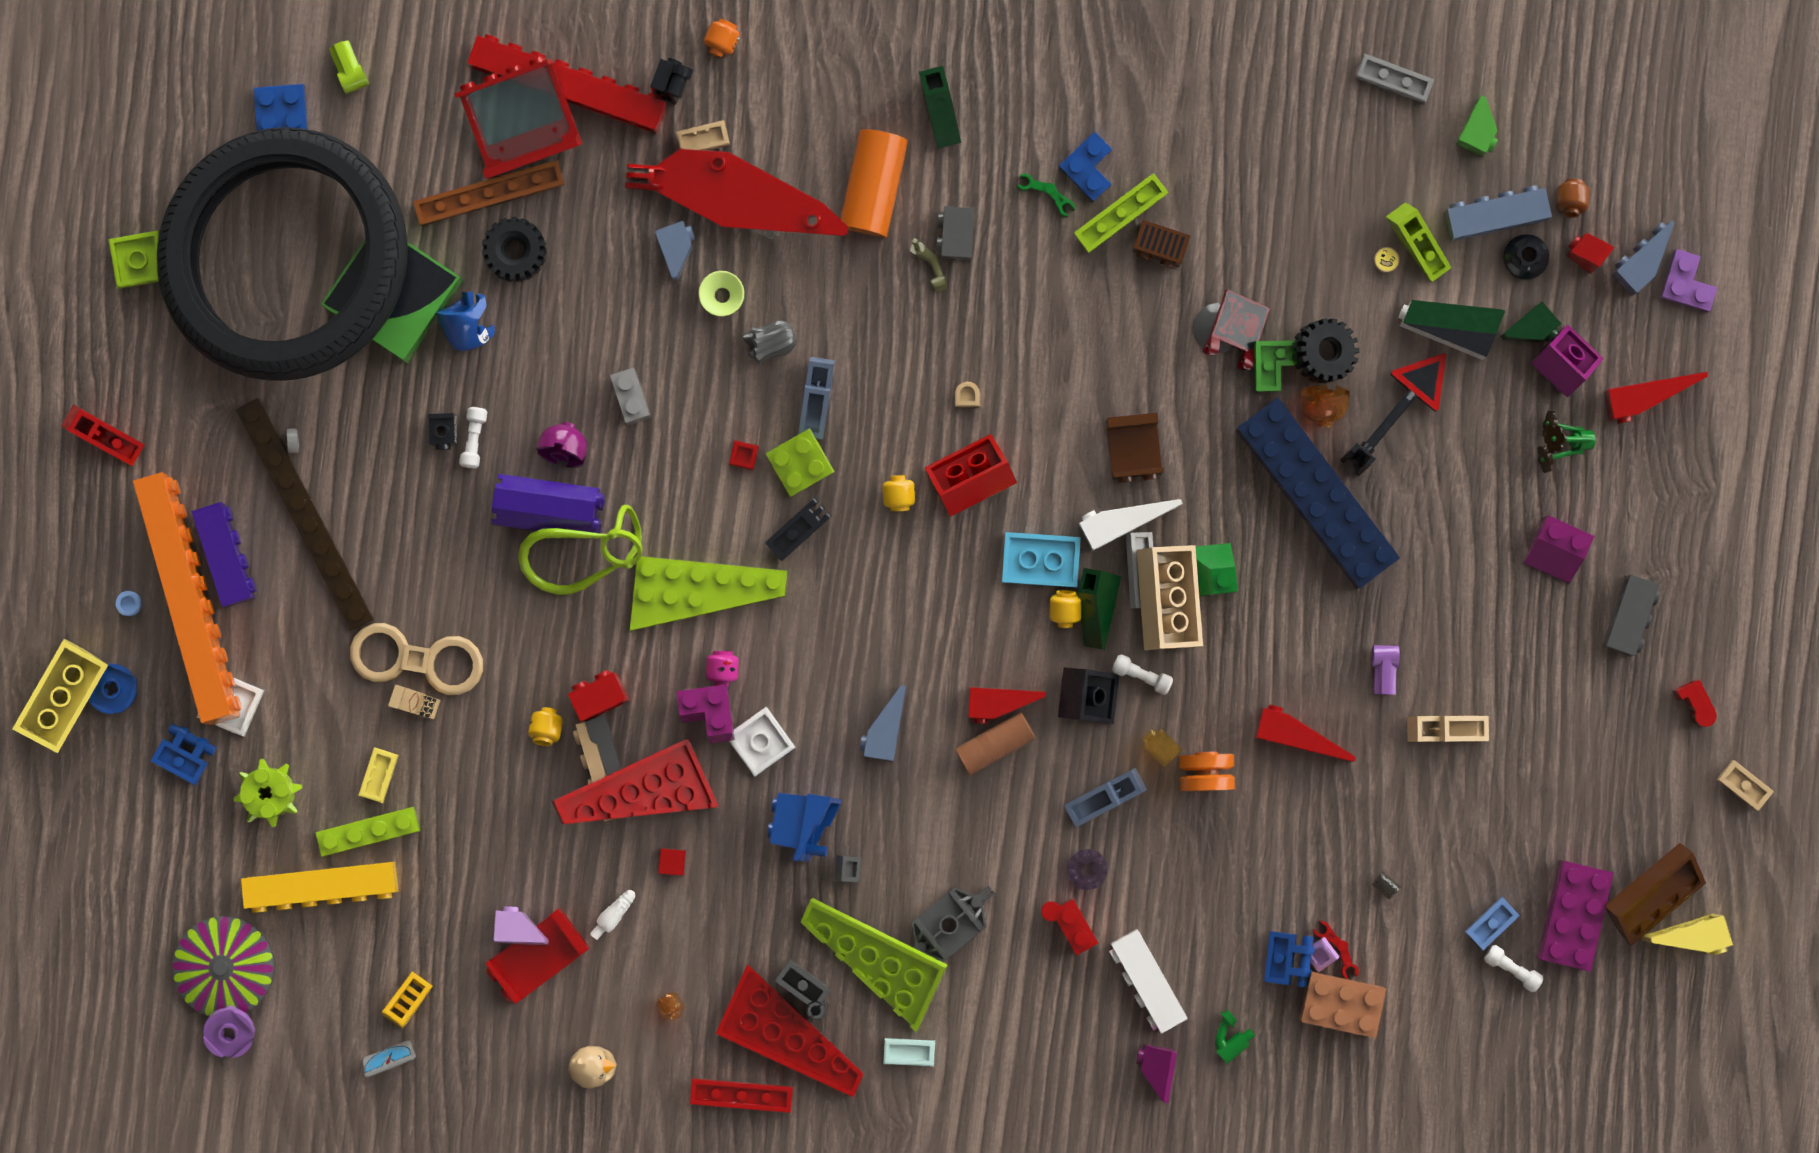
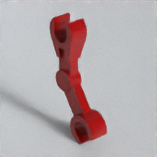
M1319 921L1326 927V931L1323 934H1319L1313 929V933L1320 938L1325 937L1327 941L1337 947L1343 963L1341 969L1342 976L1348 979L1345 972L1348 967H1353L1355 976H1358L1359 970L1355 964H1352L1348 943L1340 939L1328 923Z

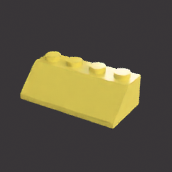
M64 639L15 723L13 730L58 753L108 664L83 648Z

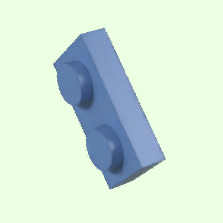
M1500 897L1465 933L1482 950H1485L1520 915L1503 897Z

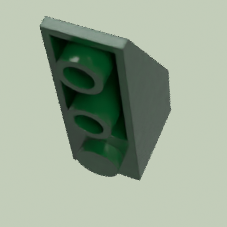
M939 66L919 71V80L937 149L961 143L944 67Z
M1083 568L1078 597L1081 599V623L1084 646L1105 650L1121 576L1101 570Z

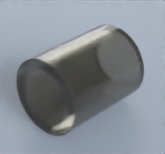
M1382 872L1372 883L1389 900L1401 887L1385 872Z

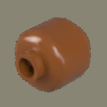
M1572 178L1565 180L1558 187L1556 207L1566 217H1578L1579 214L1588 210L1590 188L1580 179Z

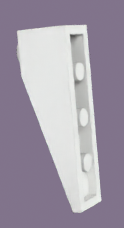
M1181 499L1102 511L1098 514L1093 510L1081 517L1083 521L1079 523V527L1091 550L1094 551L1181 506L1183 503Z

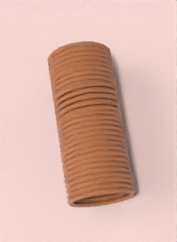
M1019 712V714L1017 713V715L1008 718V720L1006 719V721L999 723V725L997 724V726L988 729V731L986 730V732L981 733L976 738L968 742L966 741V743L955 748L968 774L971 776L978 772V770L980 771V769L996 762V760L1009 755V753L1011 754V752L1018 750V748L1020 749V747L1029 744V742L1031 743L1036 738L1024 716Z

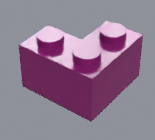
M726 684L676 691L679 716L682 723L706 720L707 736L710 744L735 740L730 697Z

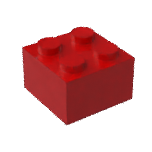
M606 670L595 675L596 681L588 684V682L583 681L571 687L573 691L568 693V696L581 722L591 720L630 701L617 673H611Z

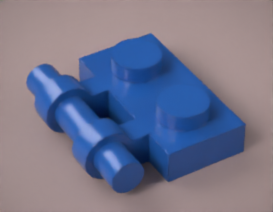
M172 724L168 733L175 736L173 742L162 739L151 762L197 785L208 765V762L200 758L202 753L205 752L213 756L217 747L210 744L208 739L204 737L199 738L189 733L190 730L182 726L180 728ZM184 741L195 747L192 753L180 748Z
M1270 931L1264 982L1291 985L1293 975L1299 976L1298 986L1308 987V979L1312 972L1310 970L1311 955H1314L1315 948L1312 947L1313 937L1303 936L1302 945H1296L1297 934ZM1295 953H1301L1300 968L1293 967Z

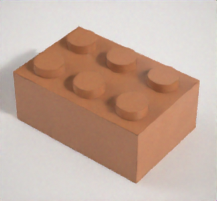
M1312 971L1308 979V987H1305L1298 1020L1303 1023L1376 1038L1386 988Z

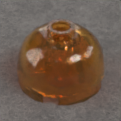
M1327 385L1305 387L1300 391L1302 413L1310 421L1317 422L1319 427H1331L1332 422L1341 420L1348 411L1350 390L1347 388L1335 386L1334 391L1327 389Z

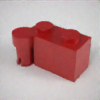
M1073 898L1061 905L1054 901H1048L1043 904L1041 908L1042 916L1047 921H1057L1076 956L1098 944L1097 939Z

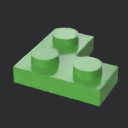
M1298 340L1254 341L1255 392L1281 391V366H1295V364L1299 363L1297 359H1292V354L1296 353V349H1292V343H1296Z

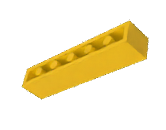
M396 861L241 878L244 909L251 908L252 913L267 911L266 906L276 905L277 910L292 909L293 903H301L302 907L317 906V901L327 900V905L342 903V898L352 897V902L366 901L367 895L377 894V899L392 898V893L399 892Z

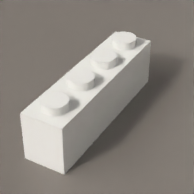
M1138 929L1110 943L1113 949L1109 952L1115 963L1121 962L1125 971L1121 974L1128 986L1133 984L1138 992L1134 997L1140 1008H1147L1150 1016L1146 1018L1153 1031L1158 1029L1162 1034L1188 1019Z

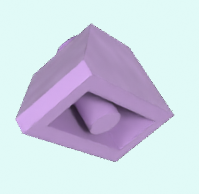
M503 907V911H496L495 942L549 945L548 938L525 913L518 912V907Z

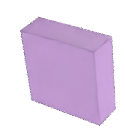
M1325 937L1312 945L1315 948L1314 955H1311L1310 963L1318 973L1339 958V955Z

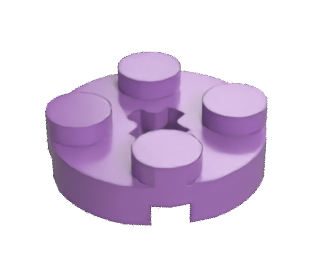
M227 1006L214 1011L207 1018L203 1030L204 1044L216 1056H232V1058H236L246 1053L250 1048L255 1034V1027L245 1012L234 1006ZM224 1028L233 1029L235 1037H225L223 1035L225 1032Z

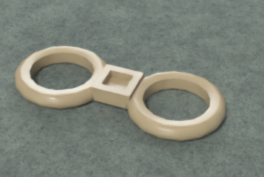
M373 623L363 627L354 636L350 646V660L355 671L364 679L372 682H387L396 678L403 670L425 673L429 684L438 692L446 695H461L470 691L479 682L483 673V658L479 649L470 640L460 636H447L436 641L430 648L408 645L405 636L396 627L386 623ZM375 633L390 635L396 641L399 648L396 664L384 672L369 670L363 664L360 657V649L363 642ZM449 646L464 648L470 654L473 661V670L470 677L459 685L443 683L437 677L434 670V662L437 655Z

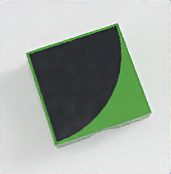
M366 240L363 241L320 304L334 315H337L346 305L358 285L365 262ZM408 243L407 268L400 296L388 320L373 340L408 363L427 336L431 324L437 317L436 312L446 308L463 283V280Z

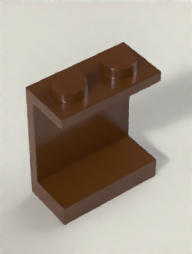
M1158 413L1108 417L1106 424L1112 480L1118 479L1119 483L1134 482L1133 477L1143 476L1144 481L1159 479L1158 475L1163 474L1164 469L1161 464Z

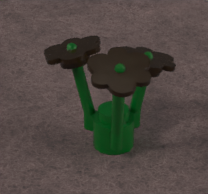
M1548 411L1543 422L1542 433L1547 449L1545 446L1537 447L1538 462L1541 464L1543 473L1551 472L1553 460L1574 454H1583L1584 450H1592L1596 443L1594 432L1592 430H1583V427L1558 423V419L1555 418V411ZM1562 430L1570 431L1573 433H1571L1570 436H1566V434L1562 432ZM1566 442H1569L1570 446L1574 448L1572 450L1561 452L1563 449V444H1565Z

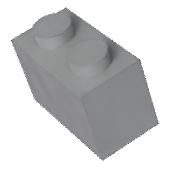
M633 367L610 375L625 423L629 426L652 418L635 368Z

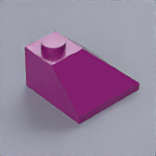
M1144 1044L1143 1049H1138L1136 1064H1140V1070L1163 1103H1169L1177 1052L1171 1048Z

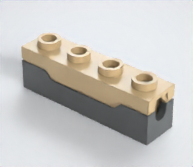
M607 716L576 724L577 730L573 731L576 744L582 745L584 754L580 755L584 770L589 769L591 778L587 779L588 784L622 769Z

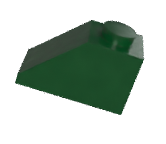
M1541 301L1500 337L1503 340L1539 343L1545 339L1548 342L1559 333L1556 328L1562 323Z

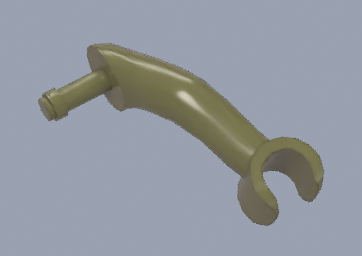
M913 239L910 251L930 264L935 278L931 279L934 291L940 292L947 289V283L938 257L923 243L919 242L918 239Z

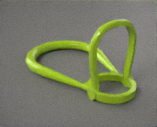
M622 505L618 511L614 529L610 530L607 534L560 528L540 529L529 534L520 544L518 553L520 569L528 581L540 590L555 595H572L586 589L619 567L629 569L640 560L643 551L640 523L633 508L629 505ZM625 511H627L632 520L635 535L621 530ZM623 537L633 542L634 545L625 560L616 559L608 552L606 543L609 539ZM544 538H600L602 542V555L612 566L573 584L556 585L546 582L535 574L530 567L528 554L532 545Z

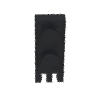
M816 498L811 500L765 542L781 561L785 560L832 517L829 512L822 518L818 516L825 510L823 505L815 511L812 509L818 503Z

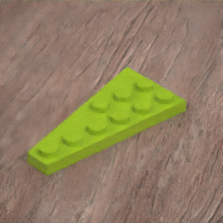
M641 556L636 564L630 631L784 597L788 571Z
M812 898L809 901L801 923L818 940L827 944L836 953L835 956L839 960L848 964L853 969L852 972L880 999L883 998L894 1008L893 1011L899 1017L902 1016L910 1024V1027L917 1032L948 965Z

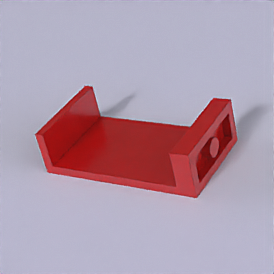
M561 908L537 925L540 931L548 938L549 945L511 944L485 963L488 967L485 970L487 975L493 982L497 980L503 987L500 992L508 1002L518 1003L590 949Z

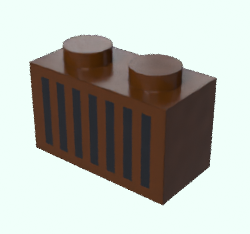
M1143 220L1132 252L1137 253L1136 257L1150 261L1153 258L1161 261L1160 265L1174 269L1175 266L1180 267L1191 235Z

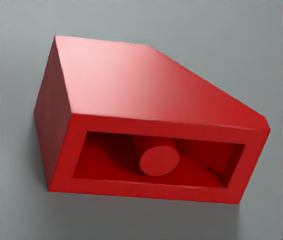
M1585 233L1582 237L1577 235L1568 246L1571 251L1567 256L1591 274L1601 266L1615 247L1589 233Z

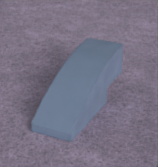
M810 357L798 435L810 428L816 439H823L835 360Z
M1135 767L1064 806L1075 827H1078L1143 793L1147 788Z

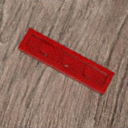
M692 1078L690 1104L791 1113L793 1086Z

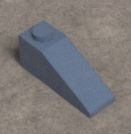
M901 685L868 730L867 736L862 735L860 750L864 751V756L894 761L906 686Z

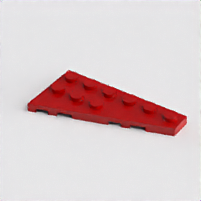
M688 738L551 801L561 824L719 807Z
M747 964L715 1034L854 1097L864 1073Z

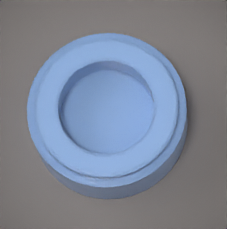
M124 591L116 599V608L122 615L134 616L142 609V599L135 592Z

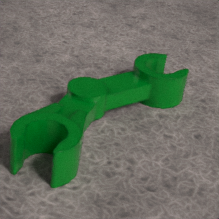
M1026 173L1020 175V178L1029 180V185L1022 186L1018 184L1019 190L1028 191L1029 189H1034L1050 195L1060 215L1067 218L1068 216L1062 210L1064 205H1070L1073 211H1075V204L1061 195L1053 183L1033 180Z

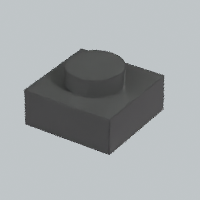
M836 855L834 881L860 882L861 857Z

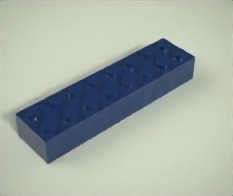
M1276 398L1236 429V432L1356 590L1363 587L1400 559L1396 551L1279 398Z

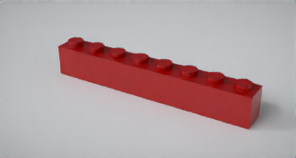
M485 34L484 37L477 35L467 64L472 69L489 75L497 73V76L501 77L507 74L506 69L520 64L521 69L530 66V60L543 56L545 61L546 56L536 51H532L531 54L524 52L521 46L509 42L508 45L498 43V38ZM555 59L553 64L568 103L652 133H658L667 108L666 102L662 101V96L651 92L648 95L639 92L640 89L629 84H626L625 87L615 84L616 80L610 77L602 76L600 79L592 76L593 72L579 67L577 71L569 68L567 62ZM543 67L506 80L556 98L546 69Z

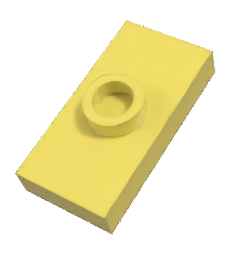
M374 747L358 796L384 803L399 755Z

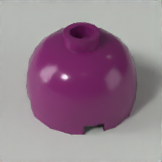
M563 422L562 425L550 426L542 432L536 450L541 458L553 464H557V460L568 462L566 467L578 468L584 464L588 447L587 441L574 424Z

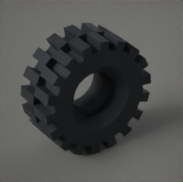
M503 218L500 223L497 224L495 222L490 231L487 230L485 233L486 238L482 241V255L486 265L497 277L506 279L509 282H523V279L527 278L529 280L535 272L538 273L541 270L540 266L544 265L545 255H547L546 242L541 232L533 223L523 218ZM514 240L521 242L524 246V254L515 260L508 258L505 254L506 245Z
M1325 318L1303 326L1300 329L1301 333L1296 334L1294 339L1298 341L1292 343V349H1296V353L1292 354V359L1298 360L1299 363L1295 364L1296 369H1303L1301 373L1303 377L1310 376L1309 381L1327 383L1342 379L1347 376L1346 373L1353 371L1354 367L1352 365L1357 364L1359 359L1354 357L1355 354L1359 353V348L1354 346L1358 339L1357 337H1351V334L1354 332L1351 328L1345 329L1346 323H1337L1338 319L1332 318L1328 320ZM1323 341L1330 342L1334 348V356L1331 360H1324L1320 356L1319 345Z

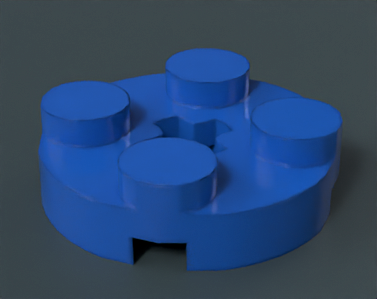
M108 664L89 698L91 705L96 710L106 714L126 711L137 697V678L128 668L122 665ZM115 682L118 692L109 696V690L105 689L106 685H111Z

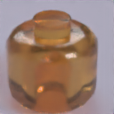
M670 992L656 1002V1008L665 1020L678 1019L681 1017L685 1007L676 992Z

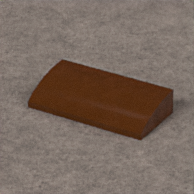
M1679 843L1604 907L1628 945L1632 946L1705 885L1706 881L1693 852Z

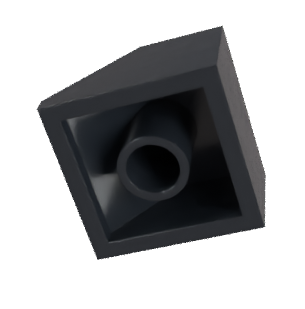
M1064 667L1058 717L1114 724L1119 675Z

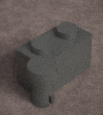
M790 959L775 981L807 1004L806 1012L810 1018L815 1020L821 1019L825 1015L827 1008L823 1000L831 988Z

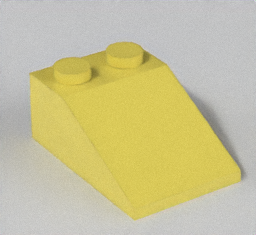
M1710 914L1651 932L1642 937V941L1703 951L1707 954L1712 953V955L1727 952L1726 947L1733 945L1724 916Z

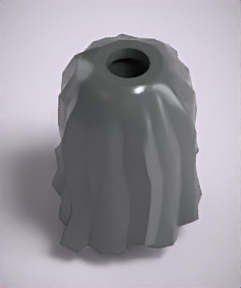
M781 320L760 328L752 327L748 334L743 335L745 343L750 346L751 351L748 352L750 358L754 359L758 364H763L771 358L787 355L793 350L797 342L792 326L788 322Z

